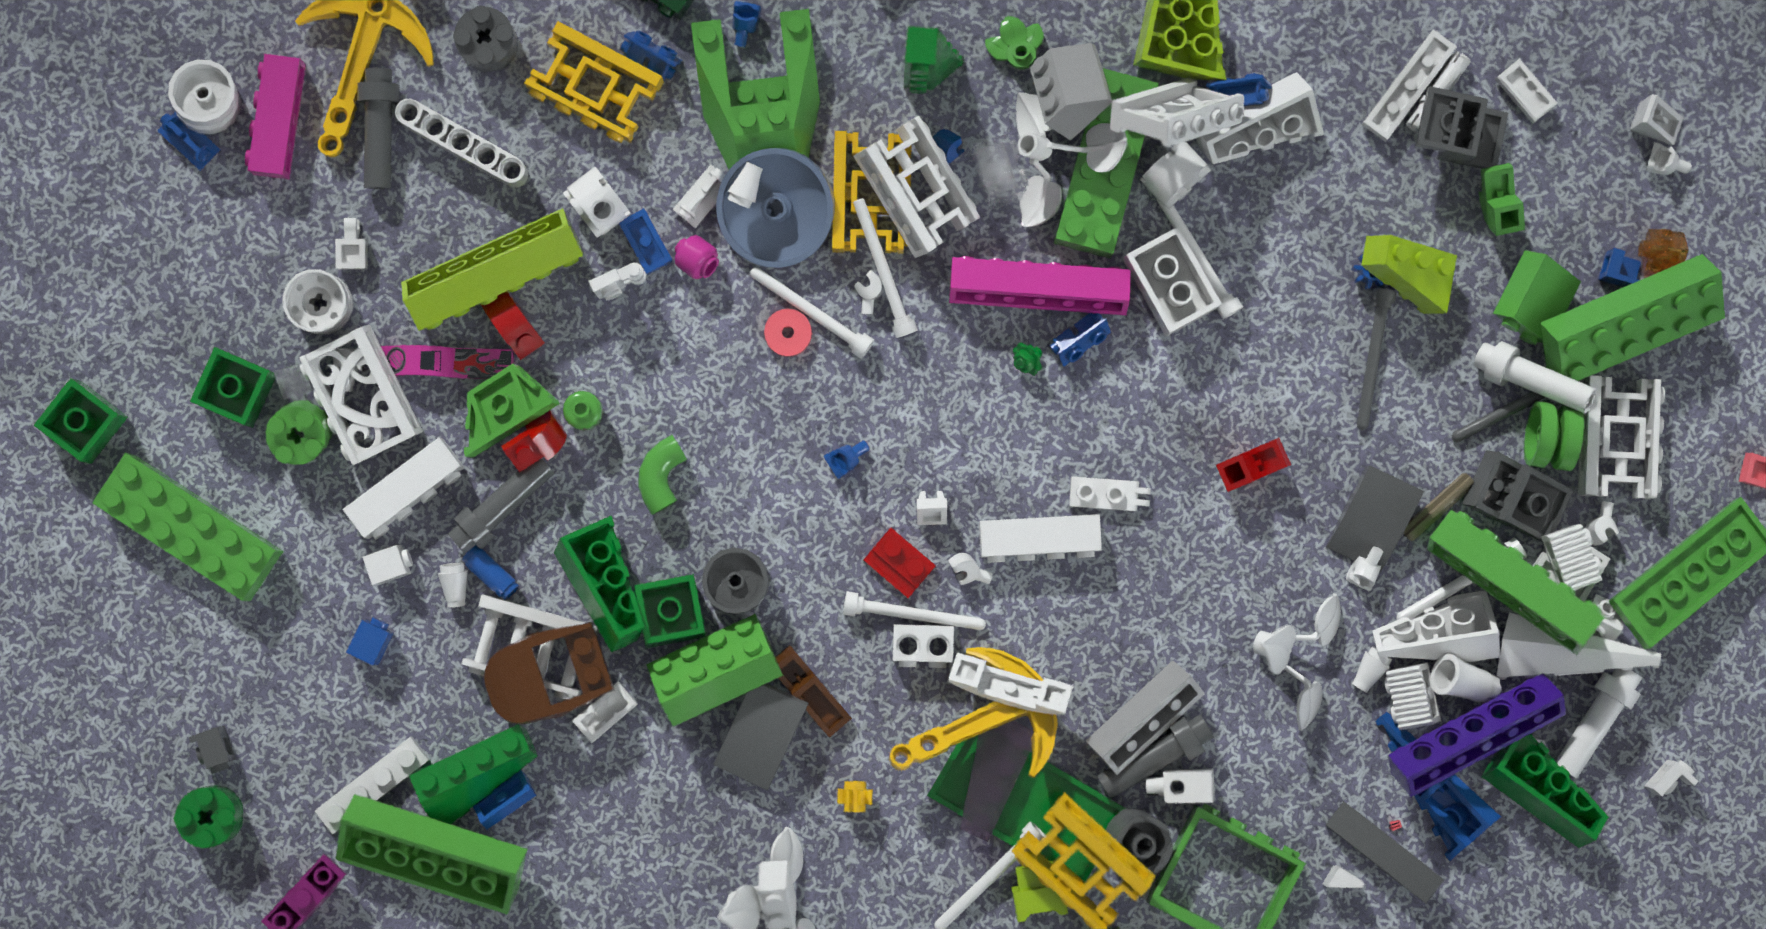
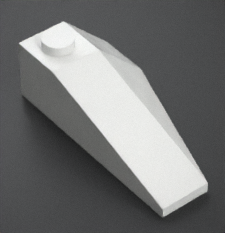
M1478 591L1455 595L1447 599L1448 603L1435 609L1433 607L1425 609L1423 614L1412 619L1403 617L1373 630L1378 656L1438 660L1445 654H1453L1464 662L1499 658V631L1487 592Z

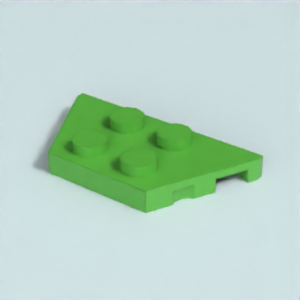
M516 364L509 365L467 392L468 414L465 429L470 430L469 447H464L465 457L474 458L558 406L559 401L522 367Z

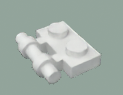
M631 263L618 270L615 268L590 280L589 284L599 299L605 297L606 301L620 296L622 294L621 289L630 283L634 285L643 284L647 276L640 264Z

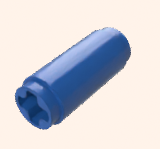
M477 545L462 558L465 566L504 601L508 600L519 588L516 580Z

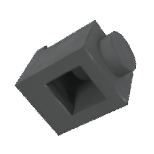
M225 726L215 727L189 737L191 743L197 742L198 744L196 755L202 765L205 764L206 769L210 768L212 774L228 769V762L236 760Z

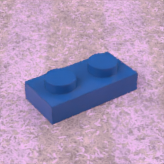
M644 208L619 223L647 275L673 262Z
M521 770L508 781L506 780L494 789L493 793L483 798L473 808L481 825L488 830L537 795L528 777Z

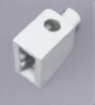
M1214 768L1165 770L1163 777L1146 778L1147 796L1164 795V803L1213 802L1215 799ZM1173 781H1181L1185 787L1184 791H1175L1172 786Z

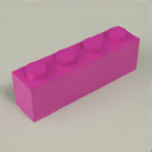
M264 54L263 62H260L258 65L260 87L259 91H255L253 98L256 115L255 120H251L249 126V136L252 137L251 149H247L245 154V166L248 167L247 170L253 175L288 180L290 178L306 64L300 58Z

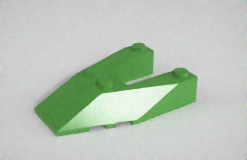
M809 9L779 12L787 76L729 82L721 20L691 23L703 117L728 169L746 155L768 148L789 149L809 158L820 107Z

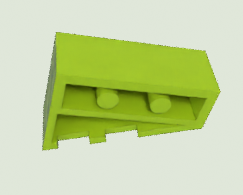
M1393 235L1366 236L1361 266L1385 285H1391L1399 292V296L1404 300L1409 299L1417 306V310L1421 313L1447 314L1457 255Z

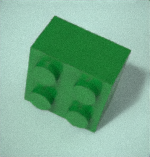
M214 347L190 402L253 428L277 373Z
M70 378L33 426L80 462L92 464L128 416L84 382Z
M694 574L634 585L635 596L645 626L642 631L645 649L704 638L705 630Z

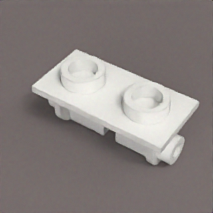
M710 165L673 210L696 228L716 205L718 191L725 174L720 169Z

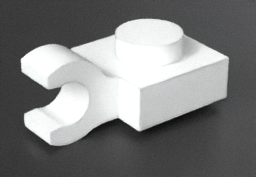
M344 218V239H335L336 269H368L367 239H359L360 220L357 218Z

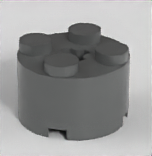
M481 5L476 6L474 9L466 12L456 24L453 34L455 46L465 62L473 69L480 72L499 71L506 68L515 58L518 44L516 32L508 18L497 9ZM484 36L487 38L490 37L491 42H482L481 39Z
M1123 809L1109 822L1106 831L1151 873L1155 874L1166 866L1172 855L1173 844L1171 843L1170 831L1163 822L1138 809Z

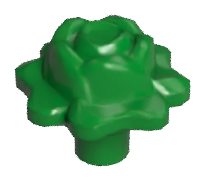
M1022 342L1018 343L1017 347L1013 349L1014 367L1022 373H1029L1032 376L1037 375L1038 371L1042 369L1040 363L1041 349L1032 345H1025Z

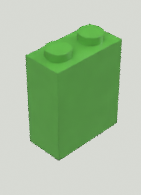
M1525 250L1493 314L1502 320V326L1511 331L1519 332L1521 340L1532 345H1536L1537 342L1543 343L1540 323L1567 311L1581 281L1548 255Z

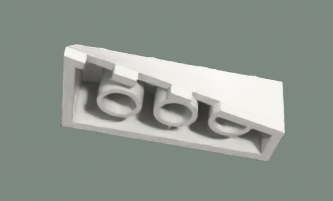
M1297 72L1272 84V89H1268L1269 100L1264 101L1263 104L1244 106V115L1240 124L1196 138L1198 147L1212 164H1217L1249 155L1251 150L1261 148L1265 151L1274 148V144L1288 141L1291 144L1301 141L1303 136L1312 134L1314 137L1324 135L1313 89Z

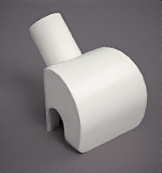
M1654 142L1647 171L1661 175H1669L1675 170L1684 174L1689 173L1691 163L1679 159L1678 154L1672 147L1667 148L1660 143Z
M870 270L866 274L870 279V285L864 287L861 283L857 282L854 287L862 297L861 314L873 315L874 299L882 295L884 287L880 276Z
M1602 501L1599 517L1591 519L1585 526L1591 534L1593 546L1601 545L1608 541V537L1619 533L1612 519L1614 506L1612 502Z
M1373 546L1366 559L1359 556L1352 563L1346 580L1367 591H1371L1381 569V566L1377 563L1384 552L1380 548Z
M958 553L949 559V563L955 573L962 571L955 575L960 585L974 580L990 584L993 574L979 569L969 554Z

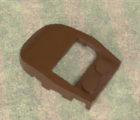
M592 621L585 624L559 627L529 634L492 655L484 673L485 686L494 710L504 720L513 724H529L546 719H556L587 705L595 698L607 692L610 693L615 690ZM564 637L583 694L551 705L532 647Z

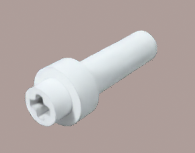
M1503 341L1499 342L1497 346L1485 342L1480 347L1474 361V367L1485 371V380L1499 386H1504L1509 381L1584 414L1590 409L1597 389L1519 357L1520 349Z
M1622 668L1615 669L1611 675L1603 672L1594 686L1600 693L1555 760L1559 766L1563 765L1570 775L1576 779L1578 778L1623 707L1631 710L1641 696L1635 689L1642 680V677L1632 670L1623 671Z

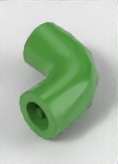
M672 434L658 442L646 453L639 468L638 488L644 504L651 515L657 514L677 501L669 487L668 475L674 467L686 461L687 457Z

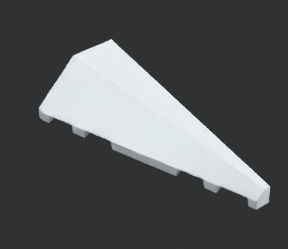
M1509 612L1502 639L1496 677L1500 680H1506L1507 677L1514 676L1533 678L1541 673L1560 676L1604 672L1606 669L1622 668L1623 671L1632 670L1633 667L1653 666V668H1659L1662 654L1592 635L1576 656L1520 615Z

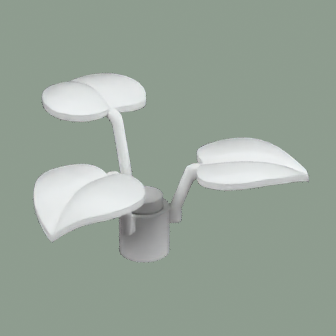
M1022 92L1017 93L1016 121L1020 136L1018 151L1021 155L1029 157V163L1034 165L1044 176H1033L1022 187L1020 194L1021 226L1033 227L1041 225L1051 219L1060 207L1062 201L1061 186L1050 182V174L1039 163V161L1045 160L1051 155L1052 149L1087 153V164L1092 170L1100 173L1108 172L1119 163L1126 149L1127 136L1125 132L1118 133L1110 130V123H1100L1088 130L1086 134L1088 147L1052 143L1046 138L1045 132L1050 131L1052 128L1044 122L1038 96Z
M1335 593L1320 606L1315 619V632L1312 635H1296L1295 627L1286 625L1272 634L1260 631L1254 640V653L1267 658L1271 673L1279 674L1286 670L1304 684L1305 689L1300 692L1297 701L1299 731H1303L1317 715L1322 703L1323 691L1319 682L1314 681L1311 684L1307 678L1287 664L1295 641H1315L1318 639L1319 644L1325 646L1334 638L1341 617L1340 602Z
M785 827L772 845L770 860L788 861L794 882L799 877L803 867V851L797 835L791 828ZM742 885L736 891L731 892L727 898V903L717 919L731 929H757L759 919L764 920L763 913H760L762 909L758 886ZM799 918L796 926L789 929H815V926L809 919Z

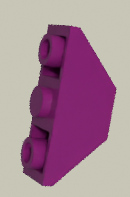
M323 854L261 922L268 929H298L327 900L347 874L326 854Z

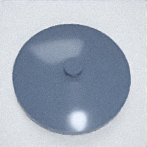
M768 148L746 155L729 169L718 191L716 213L724 238L740 256L760 266L781 268L804 261L817 252L824 244L833 226L835 200L829 180L820 167L811 159L793 150ZM746 162L763 168L755 203L752 202L750 209L728 200L730 194L728 190L745 167Z

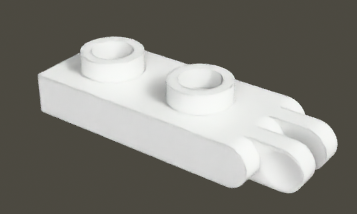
M1072 476L1069 507L1137 511L1138 506H1150V500L1138 499V494L1150 495L1151 489L1140 488L1138 481Z

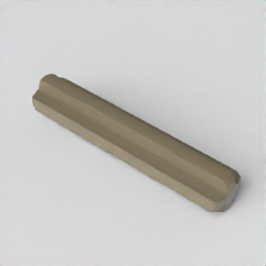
M1462 473L1409 521L1403 535L1408 540L1414 541L1467 493L1474 480L1468 474Z

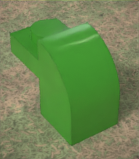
M1510 163L1481 169L1482 192H1479V199L1483 216L1489 229L1496 236L1525 230L1523 202L1515 195L1513 166Z

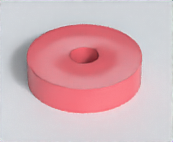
M782 309L769 317L765 325L764 336L767 345L774 353L784 357H793L799 355L808 347L812 337L810 322L804 314L794 309ZM785 328L793 329L794 334L791 338H785L782 335Z

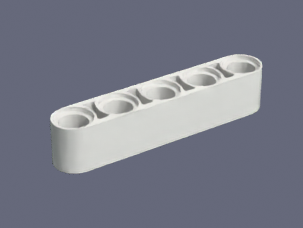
M404 99L397 104L395 115L398 121L408 130L510 187H520L527 182L528 170L519 158L416 100ZM417 109V117L412 121H406L404 116L407 110ZM443 123V131L440 134H430L433 124ZM459 138H469V144L465 149H456L455 144ZM491 151L495 153L492 163H481V157L485 152ZM512 166H519L521 169L520 175L514 179L507 178V170Z

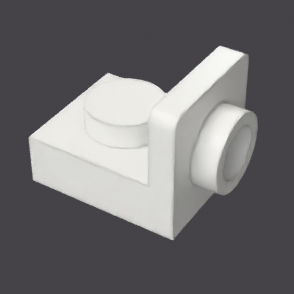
M1666 760L1644 787L1654 795L1663 796L1664 794H1670L1677 787L1678 778L1685 784L1695 786L1699 781L1692 776L1694 770L1681 760L1679 762Z

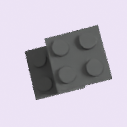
M1429 86L1425 96L1415 146L1438 151L1436 159L1479 169L1497 166L1509 113L1486 108L1487 98Z

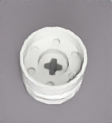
M320 269L305 270L296 274L287 283L283 293V309L288 319L296 327L317 335L331 334L340 330L349 321L353 311V297L348 286L333 274ZM322 296V299L327 301V306H322L320 311H318L319 309L314 305V301L320 300Z

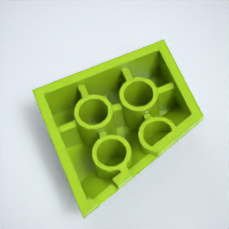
M1147 0L1133 66L1194 80H1226L1222 61L1223 45L1220 42L1218 0Z

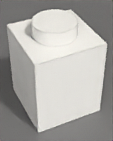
M400 545L363 556L372 585L378 586L411 574L409 568L413 566L411 555L407 549L403 550Z

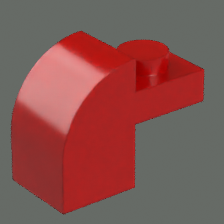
M508 291L497 295V299L493 302L481 305L497 331L520 360L545 344Z
M552 410L525 425L527 430L502 445L503 451L519 473L543 457L547 461L550 460L563 447L567 434Z
M1276 438L1217 464L1216 467L1227 492H1230L1288 467L1291 463L1280 438Z

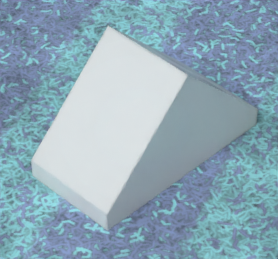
M1652 94L1639 103L1630 130L1674 145L1683 117L1658 95Z

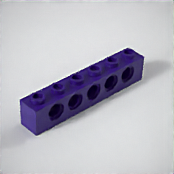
M1541 673L1508 692L1501 693L1491 701L1473 708L1470 712L1457 719L1448 721L1440 728L1422 735L1419 739L1406 746L1397 748L1388 755L1391 774L1406 793L1413 797L1565 716L1564 695L1544 673Z

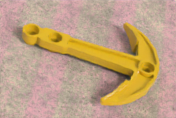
M316 0L302 11L295 20L300 27L317 20L339 18V13L358 16L337 94L331 100L323 124L325 133L318 139V148L327 157H337L343 151L344 143L342 139L348 136L357 109V84L364 82L365 69L370 66L381 33L386 25L402 32L401 35L419 51L428 67L434 65L433 50L427 31L413 11L399 0ZM376 3L383 4V8L379 12L373 10V6ZM340 113L346 114V120L342 123H338L336 120ZM330 141H336L337 147L333 151L327 149Z
M982 647L966 648L965 655L985 660L987 666L1043 681V678L1025 661L1002 650ZM994 701L944 727L937 726L911 738L908 744L895 745L890 752L889 761L894 769L900 771L907 770L913 762L922 763L946 752L950 746L1027 716L1034 731L1031 737L1032 763L1029 776L1034 778L1042 770L1054 748L1058 726L1057 715L1024 710ZM931 743L934 749L926 751L923 748V744ZM903 755L907 761L905 763H898L896 756Z

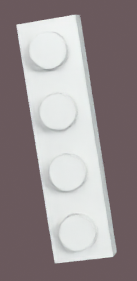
M1433 29L1362 125L1386 142L1457 46Z
M411 736L317 808L315 812L333 835L340 830L341 819L354 794L378 801L430 759Z

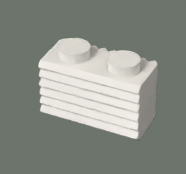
M1582 524L1572 525L1541 536L1558 584L1563 582L1577 590L1602 581L1600 576L1603 573L1602 564L1597 556L1594 557L1590 545L1593 544L1591 534L1587 528L1583 529Z
M1428 662L1386 671L1385 689L1388 694H1391V699L1393 700L1391 715L1394 723H1398L1399 730L1433 725L1441 721L1436 695L1431 687V673Z
M786 860L761 862L759 864L758 893L766 928H793L796 926L797 899L789 862Z

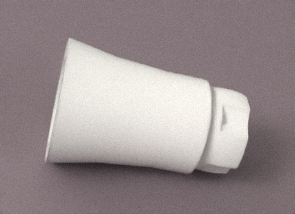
M1453 654L1441 656L1435 662L1431 671V687L1435 693L1440 695L1456 696L1475 702L1487 703L1501 693L1502 687L1498 677L1486 670L1462 661Z

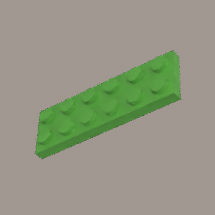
M1736 498L1608 602L1645 650L1650 649L1766 554V529L1743 498Z

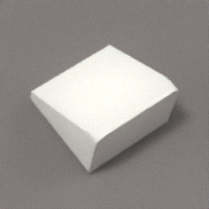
M1333 865L1323 885L1332 888H1363L1364 883L1341 867Z

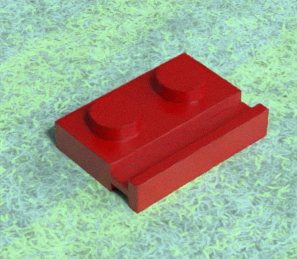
M891 527L863 559L864 562L907 598L913 594L936 567L934 563Z

